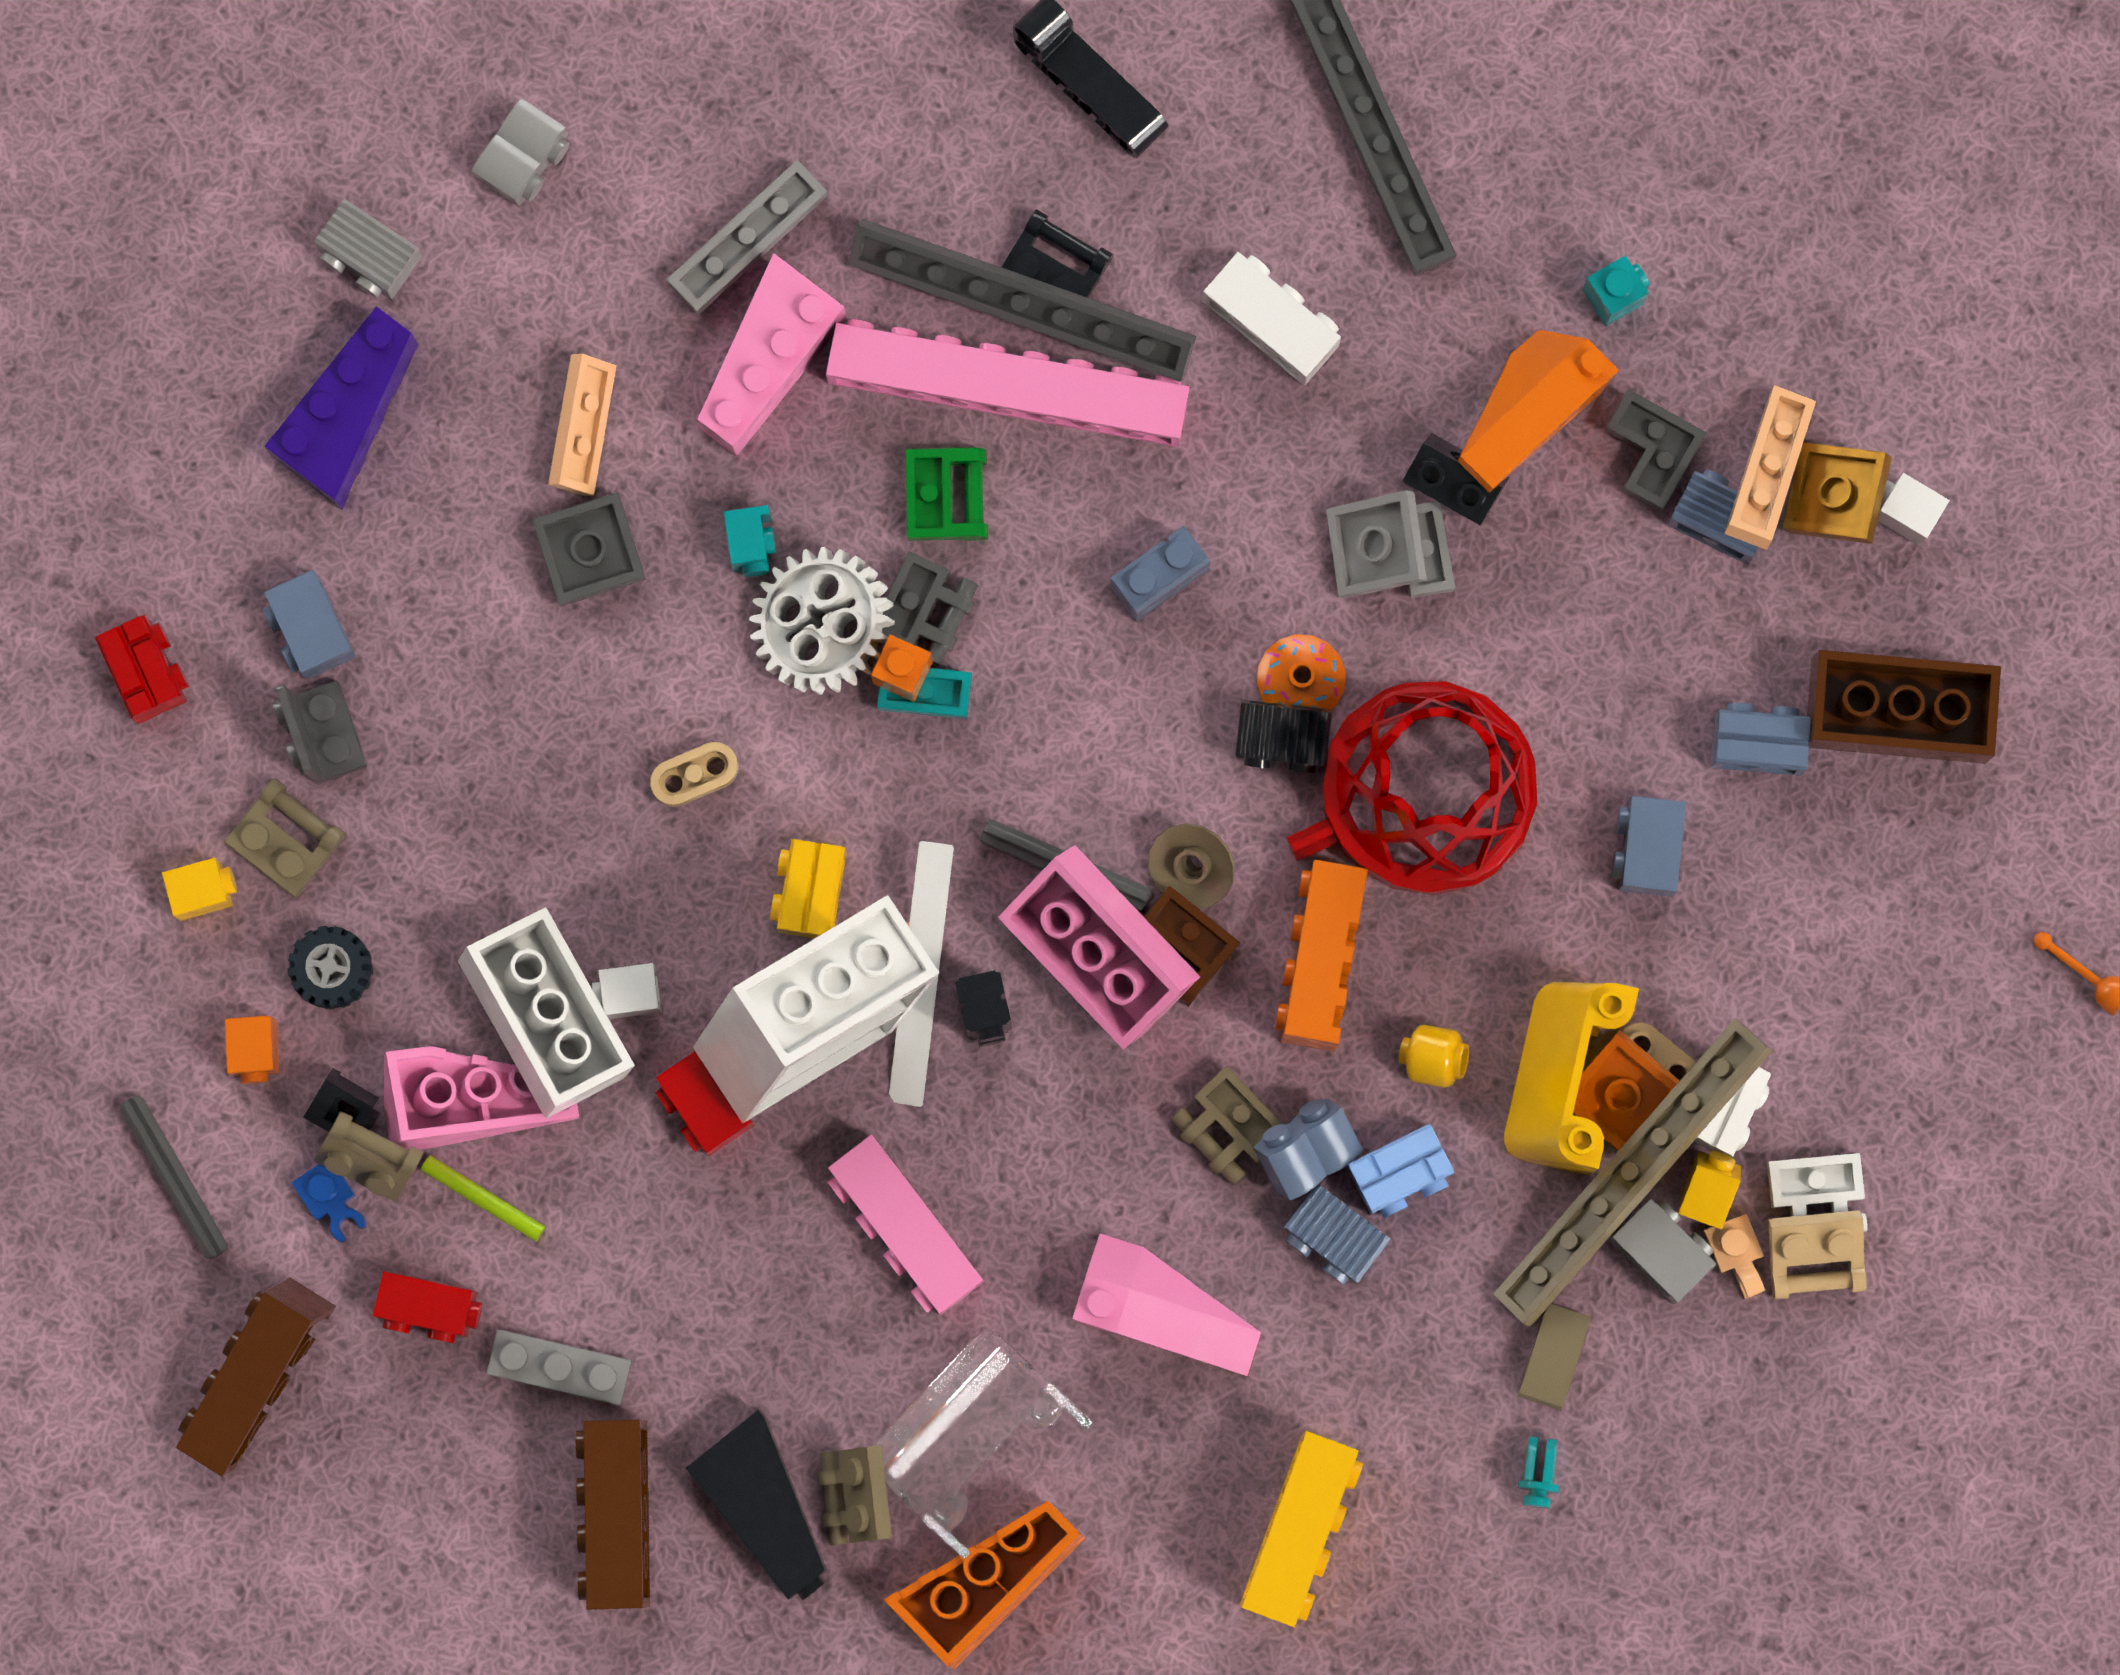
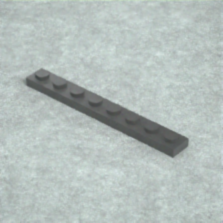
M1289 0L1414 276L1456 258L1455 250L1341 0Z
M862 219L857 225L848 265L1179 382L1186 376L1196 340L1195 335Z

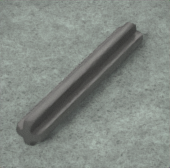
M996 820L988 821L980 840L983 845L1040 870H1043L1056 856L1065 852ZM1094 864L1138 912H1142L1145 909L1151 895L1150 888Z
M140 1096L127 1100L120 1106V1111L204 1257L214 1259L223 1254L228 1249L227 1242L145 1100Z

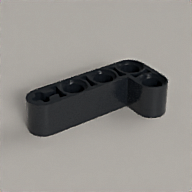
M1039 0L1013 26L1014 42L1018 49L1025 56L1029 53L1034 58L1031 62L1056 85L1061 83L1065 87L1063 92L1088 116L1093 113L1097 117L1095 122L1132 157L1138 158L1169 127L1161 113L1073 31L1072 19L1055 0Z

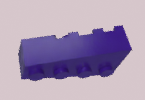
M376 306L264 446L274 459L341 510L344 508L349 497V491L356 476L361 471L366 460V454L375 435L378 434L389 404L395 396L417 349L418 343L413 334Z

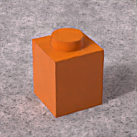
M890 634L871 674L873 685L911 702H915L933 663L931 652Z
M272 1016L225 1019L227 1074L233 1077H240L241 1084L267 1083L268 1075L280 1074L277 1019Z

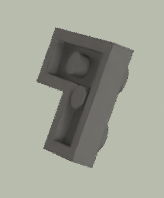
M1628 389L1605 429L1609 434L1643 452L1622 491L1662 512L1707 432Z

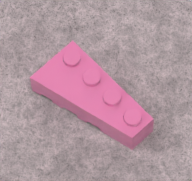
M774 253L698 417L701 430L736 457L832 338L836 323L843 324L847 319L843 305Z

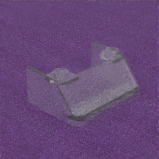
M987 1331L976 1336L874 1446L882 1445L886 1485L928 1527L965 1560L971 1552L951 1531L963 1521L968 1509V1498L959 1489L1022 1421L1031 1429H1042L1052 1425L1065 1410L1085 1429L1092 1422L996 1332Z

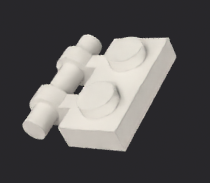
M1860 1153L1769 1161L1766 1163L1771 1208L1790 1207L1791 1217L1807 1215L1806 1205L1831 1203L1832 1213L1848 1211L1847 1201L1865 1199ZM1861 1213L1862 1216H1863L1864 1232H1866V1231H1867V1218H1866V1214H1865V1213Z

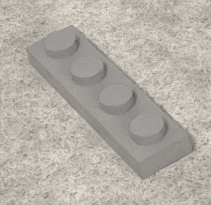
M796 160L667 279L668 284L699 315L827 198L828 191Z

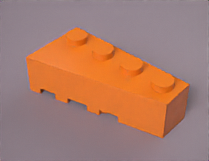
M1315 859L1311 871L1302 869L1298 896L1306 898L1304 914H1294L1290 941L1298 942L1295 960L1286 959L1282 985L1290 987L1288 1004L1279 1003L1274 1030L1283 1031L1281 1038L1283 1043L1335 1052L1339 1045L1341 1034L1339 1025L1340 1021H1342L1348 992L1347 979L1353 962L1356 942L1354 939L1355 933L1358 930L1368 869Z
M1046 1501L998 1530L994 1535L977 1545L971 1546L958 1554L959 1556L936 1570L933 1569L918 1578L916 1582L883 1600L947 1667L955 1670L1086 1538L1052 1503Z

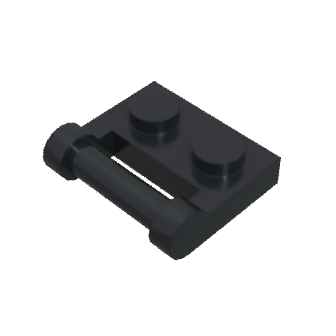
M1036 209L1003 263L1002 268L1089 298L1114 254L1102 247L1100 250L1095 249L1049 222V216ZM1038 236L1088 264L1090 267L1086 274L1083 276L1033 247Z

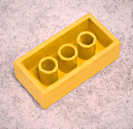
M1309 1431L1302 1433L1239 1604L1241 1608L1294 1628L1298 1619L1306 1622L1315 1599V1595L1308 1593L1314 1575L1318 1577L1323 1576L1331 1555V1551L1324 1548L1330 1531L1334 1533L1339 1532L1347 1511V1507L1340 1504L1345 1488H1355L1363 1467V1463L1356 1460L1359 1450Z

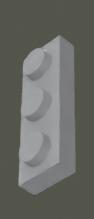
M497 1329L486 1374L622 1406L632 1361Z

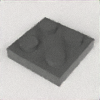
M618 492L532 519L560 607L646 580Z

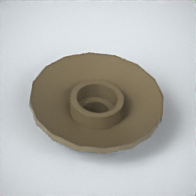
M1183 823L1170 826L1156 837L1149 850L1148 869L1154 885L1161 894L1170 885L1198 909L1214 906L1228 894L1234 882L1235 863L1229 847L1218 834L1201 825ZM1191 855L1199 858L1203 866L1194 865Z

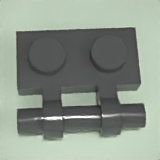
M908 551L886 597L893 602L894 606L883 612V615L888 616L895 623L892 626L882 628V633L887 637L891 634L913 645H916L919 637L929 641L931 644L927 651L932 654L933 664L940 666L946 652H951L956 644L957 638L954 635L963 616L969 615L975 604L971 599L978 584L962 577L956 591H952L944 587L950 574L949 569ZM936 601L948 607L938 628L926 623Z

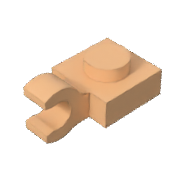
M1747 1214L1726 1221L1722 1230L1711 1227L1703 1231L1707 1243L1714 1250L1712 1256L1717 1263L1716 1266L1719 1274L1733 1270L1744 1299L1765 1291L1761 1278L1752 1263L1763 1258L1764 1254Z

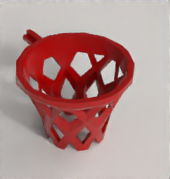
M1447 681L1402 683L1384 689L1345 717L1328 748L1321 791L1325 820L1286 837L1297 862L1338 844L1339 848L1356 867L1368 869L1367 874L1396 890L1434 896L1476 886L1495 875L1524 843L1538 804L1536 764L1531 748L1518 724L1483 694ZM1454 700L1468 705L1474 714L1459 710L1444 702ZM1400 702L1418 704L1407 712L1383 720L1386 709ZM1436 716L1459 720L1474 729L1488 747L1490 789L1479 796L1462 819L1451 815H1435L1419 821L1411 805L1402 797L1388 793L1391 772L1390 760L1386 751L1416 720ZM1395 723L1393 727L1378 739L1379 728ZM1495 733L1508 741L1514 754L1511 765L1499 747ZM1370 735L1369 754L1357 773L1354 774L1347 765V762L1359 742ZM1371 763H1373L1376 769L1372 789L1360 781L1361 776ZM1501 764L1509 776L1504 784L1502 781ZM1517 770H1518L1519 786H1518V782H1517V779H1516ZM1511 787L1517 807L1511 823L1497 826L1501 799ZM1355 793L1371 806L1374 831L1358 829L1349 810ZM1492 807L1493 813L1490 828L1476 827L1484 811ZM1382 810L1397 813L1404 830L1383 832ZM1441 830L1453 835V839L1439 852L1425 838ZM1504 835L1488 852L1492 839ZM1484 839L1475 862L1461 868L1446 858L1464 840ZM1411 842L1427 859L1417 865L1393 862L1387 843ZM1437 864L1447 871L1433 869L1430 867Z

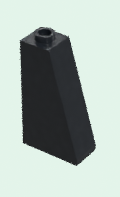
M757 1410L688 1465L686 1469L787 1599H792L798 1594L802 1600H805L824 1584L819 1576L827 1571V1568L769 1422L763 1412Z

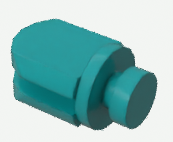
M1530 1436L1524 1480L1518 1481L1517 1488L1529 1491L1528 1495L1523 1496L1524 1506L1549 1509L1551 1499L1547 1498V1493H1559L1560 1487L1554 1484L1558 1439L1548 1438L1542 1482H1537L1540 1437Z

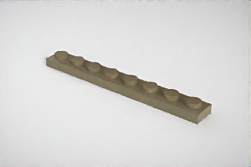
M1735 1018L1493 1295L1523 1324L1531 1327L1773 1050Z

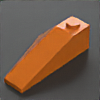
M1538 330L1508 357L1503 367L1504 370L1488 398L1489 400L1458 459V462L1489 493L1590 405L1619 372V369L1589 339Z

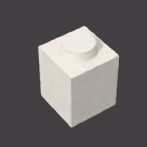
M1902 473L1895 484L1889 480L1886 481L1878 522L1921 546L1928 538L1950 500Z
M653 963L598 970L600 982L592 983V990L608 1019L662 1012L657 968Z

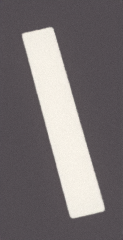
M920 841L909 928L939 971L954 847L948 844ZM938 976L897 1026L889 1095L894 1103L918 1107L923 1105Z

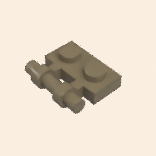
M1226 1065L1193 1097L1205 1110L1196 1120L1184 1107L1170 1120L1182 1131L1180 1137L1188 1145L1193 1143L1211 1162L1208 1167L1216 1175L1221 1173L1234 1186L1246 1174L1234 1160L1244 1151L1257 1164L1260 1160L1253 1149L1254 1146L1263 1139L1262 1136L1268 1129L1282 1123ZM1215 1121L1234 1140L1225 1149L1206 1131Z
M882 1445L839 1450L841 1465H839L838 1451L820 1453L822 1471L817 1472L819 1486L824 1487L826 1513L822 1514L823 1528L828 1527L830 1545L848 1543L847 1528L849 1543L892 1538ZM842 1483H843V1491H844V1500H845V1509H846V1511L844 1510Z

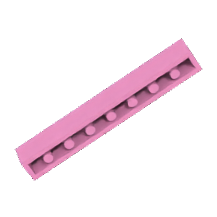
M850 319L847 321V325L836 323L826 372L828 384L1169 446H1180L1190 386L1181 385L1182 381L1179 382L1162 375H1156L1155 380L1137 377V371L1123 367H1112L1111 372L1093 369L1094 364L1079 359H1068L1067 364L1049 361L1050 357L1048 355L1034 351H1025L1023 356L1007 354L1004 347L990 343H981L979 348L961 345L962 341L960 339L945 335H937L935 340L918 338L916 331L900 327L892 328L891 332L873 329V324L862 320Z

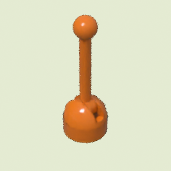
M2047 932L2037 933L2034 937L2035 946L2040 950L2047 949L2095 985L2096 1002L2102 1009L2114 1016L2120 1008V977L2109 976L2103 979L2099 978L2055 945L2050 934Z

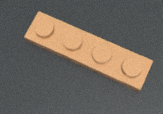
M1774 385L1769 394L1724 534L1762 549H1768L1778 524L1816 401Z

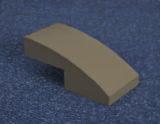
M1552 1303L1542 1314L1533 1349L1529 1355L1517 1395L1518 1397L1559 1411L1562 1410L1580 1357L1591 1316Z

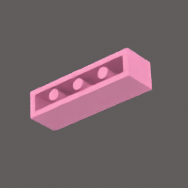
M872 1134L828 1167L834 1177L827 1183L843 1204L852 1199L862 1213L855 1218L871 1240L879 1235L886 1243L889 1250L883 1256L898 1276L907 1271L918 1286L911 1290V1293L927 1313L935 1308L942 1315L984 1282Z

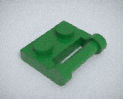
M906 449L908 541H979L988 539V524L984 523L982 466L987 464L986 449ZM951 465L965 466L966 523H952Z

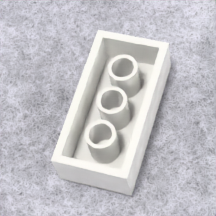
M546 907L465 948L458 959V963L545 1119L621 1081L635 1066Z

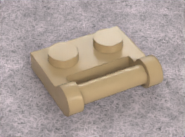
M1860 1210L1768 1219L1770 1279L1774 1300L1788 1299L1789 1294L1845 1288H1850L1851 1292L1866 1291L1864 1224ZM1842 1261H1847L1848 1270L1787 1276V1267Z

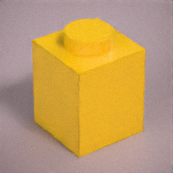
M216 858L162 872L173 916L180 921L233 906L230 894L237 893L233 872L230 867L223 868L222 863Z
M1698 1151L1679 1199L1678 1214L1722 1230L1741 1182V1166L1735 1164L1736 1161L1724 1153L1710 1151L1709 1154Z

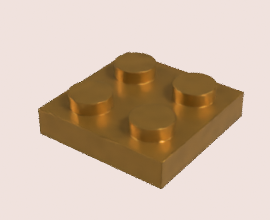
M1803 442L1783 529L1792 534L1872 544L1892 457L1886 452Z

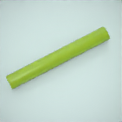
M429 1155L421 1167L422 1172L535 1242L539 1240L546 1226L435 1157Z

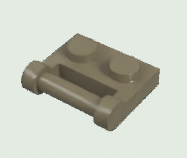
M273 779L264 788L259 799L224 842L297 898L343 842L346 833L336 825L333 827L327 825L286 792L287 787L278 779ZM274 806L320 841L313 853L266 817Z
M340 1111L319 1148L314 1162L326 1167L328 1171L335 1175L344 1176L367 1187L372 1193L385 1196L396 1202L409 1178L413 1175L423 1155V1151L413 1146L406 1149L352 1122V1116Z

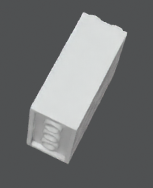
M887 895L733 987L693 1048L741 1122L745 1123L892 1033L939 975V971Z

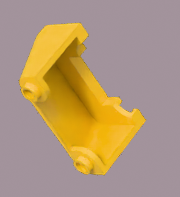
M1552 982L1545 985L1537 993L1532 1007L1504 1131V1144L1507 1151L1513 1157L1521 1161L1589 1176L1599 1169L1604 1148L1602 1130L1595 1122L1587 1118L1574 1116L1573 1111L1590 1037L1596 1038L1601 1028L1617 1029L1624 1026L1633 1015L1639 988L1618 983Z

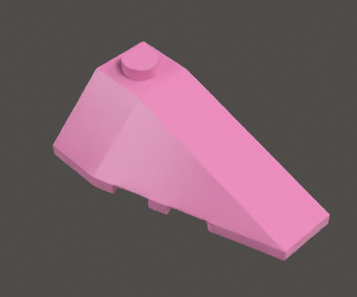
M433 1046L388 1051L384 1054V1115L388 1138L390 1141L406 1149H409L411 1146L419 1150L435 1148L579 1118L576 1103L545 1119L518 1068L513 1064L488 1060V1057L475 1054L466 1056L446 1052V1049Z

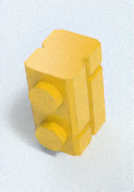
M791 839L790 850L781 849L777 875L785 877L782 895L774 893L770 920L778 921L777 930L779 933L817 938L835 927L847 855L845 847Z

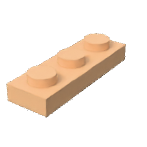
M582 353L571 354L548 485L582 496L594 495L617 365Z

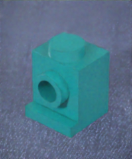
M763 505L723 511L733 571H742L744 577L768 574L770 572L768 554L776 553L773 528H764L763 523L772 522L769 506Z

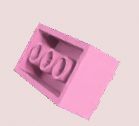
M1076 845L1056 856L998 916L1002 923L1123 1050L1142 1037L1200 978L1199 974Z

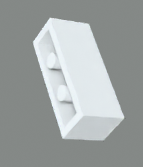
M1237 252L1203 291L1202 302L1305 386L1339 347L1341 336L1337 334L1338 326L1325 314L1318 312L1315 316L1302 304L1305 300L1294 288L1288 284L1280 287L1268 277L1270 270L1259 259L1252 255L1247 259Z

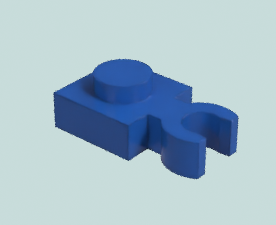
M318 1164L291 1182L316 1221L321 1220L327 1215L330 1216L331 1233L339 1242L344 1243L347 1240L341 1231V1224L345 1219L353 1218L362 1230L367 1227L364 1216L354 1209H349L346 1205V1202L354 1198L356 1194L344 1176L335 1175L328 1171L326 1167Z

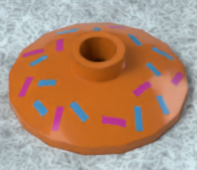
M1294 634L1279 639L1265 651L1258 665L1257 687L1263 702L1332 710L1337 706L1345 691L1346 671L1340 655L1328 642L1314 635ZM1299 668L1308 670L1310 680L1306 683H1298L1293 677L1294 671Z

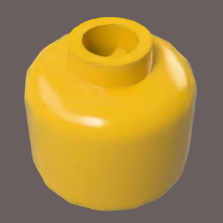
M1420 1025L1414 1030L1411 1038L1404 1037L1399 1051V1063L1406 1065L1407 1075L1412 1082L1442 1088L1450 1087L1456 1079H1463L1469 1059V1045L1463 1043L1458 1031L1431 1025Z

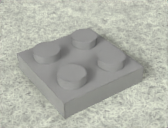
M1406 490L1326 509L1339 597L1350 598L1427 581L1414 492Z

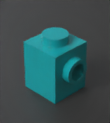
M1624 255L1587 277L1582 290L1605 327L1644 305L1649 294L1647 287L1650 286V283L1641 266L1637 263L1632 265L1627 256Z

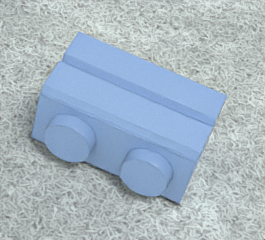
M1430 1123L1346 1166L1369 1214L1372 1215L1380 1211L1383 1218H1387L1408 1207L1405 1198L1419 1191L1422 1192L1424 1198H1427L1447 1188L1449 1185L1445 1178L1455 1173Z

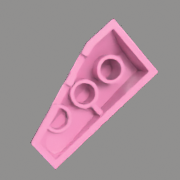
M1101 1233L1099 1234L1072 1321L1248 1376L1261 1334L1260 1331L1144 1247Z

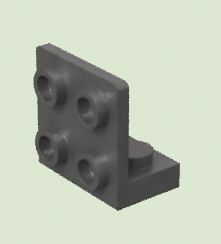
M338 680L294 695L284 684L275 687L279 699L272 701V705L280 726H285L287 733L292 736L293 742L286 744L295 770L299 769L302 776L307 775L316 784H320L368 767Z

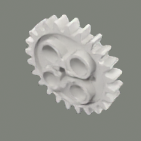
M821 547L818 559L814 553L805 549L803 550L802 563L788 556L786 559L789 570L784 573L774 567L772 572L777 581L774 584L768 582H761L760 584L768 593L766 598L753 599V603L762 608V613L751 616L749 621L761 626V630L754 632L750 637L755 642L764 644L758 649L756 655L763 660H769L765 667L767 671L774 675L780 672L779 681L788 686L794 681V688L804 693L810 685L812 691L822 695L826 682L830 689L838 693L841 691V679L843 678L850 684L857 685L855 672L860 669L869 675L872 673L867 661L870 657L879 659L881 653L876 647L878 643L885 644L888 639L882 633V628L892 626L895 623L894 620L883 615L884 611L894 606L893 602L887 598L880 597L888 589L887 585L881 581L874 582L878 572L870 566L864 569L865 561L856 555L849 561V554L842 549H839L833 557L832 551L826 547ZM838 581L839 586L836 595L831 599L825 600V590L828 585ZM855 599V605L850 608H847L851 604L852 600ZM799 603L800 613L797 618L787 622L786 612L791 606ZM825 613L826 615L823 616L822 621H821L820 616ZM857 619L858 624L855 633L851 637L844 638L843 633L846 624ZM796 633V635L792 638L791 642H789V636ZM818 641V653L813 659L806 661L805 653L808 646Z

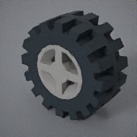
M321 926L315 931L310 930L304 934L305 937L302 940H297L293 945L295 949L293 953L289 954L288 958L290 962V968H287L288 976L291 978L295 991L310 1004L325 1009L345 1008L350 1006V1003L353 1001H358L362 997L364 990H368L371 983L370 977L373 975L372 957L365 944L352 932L341 927Z

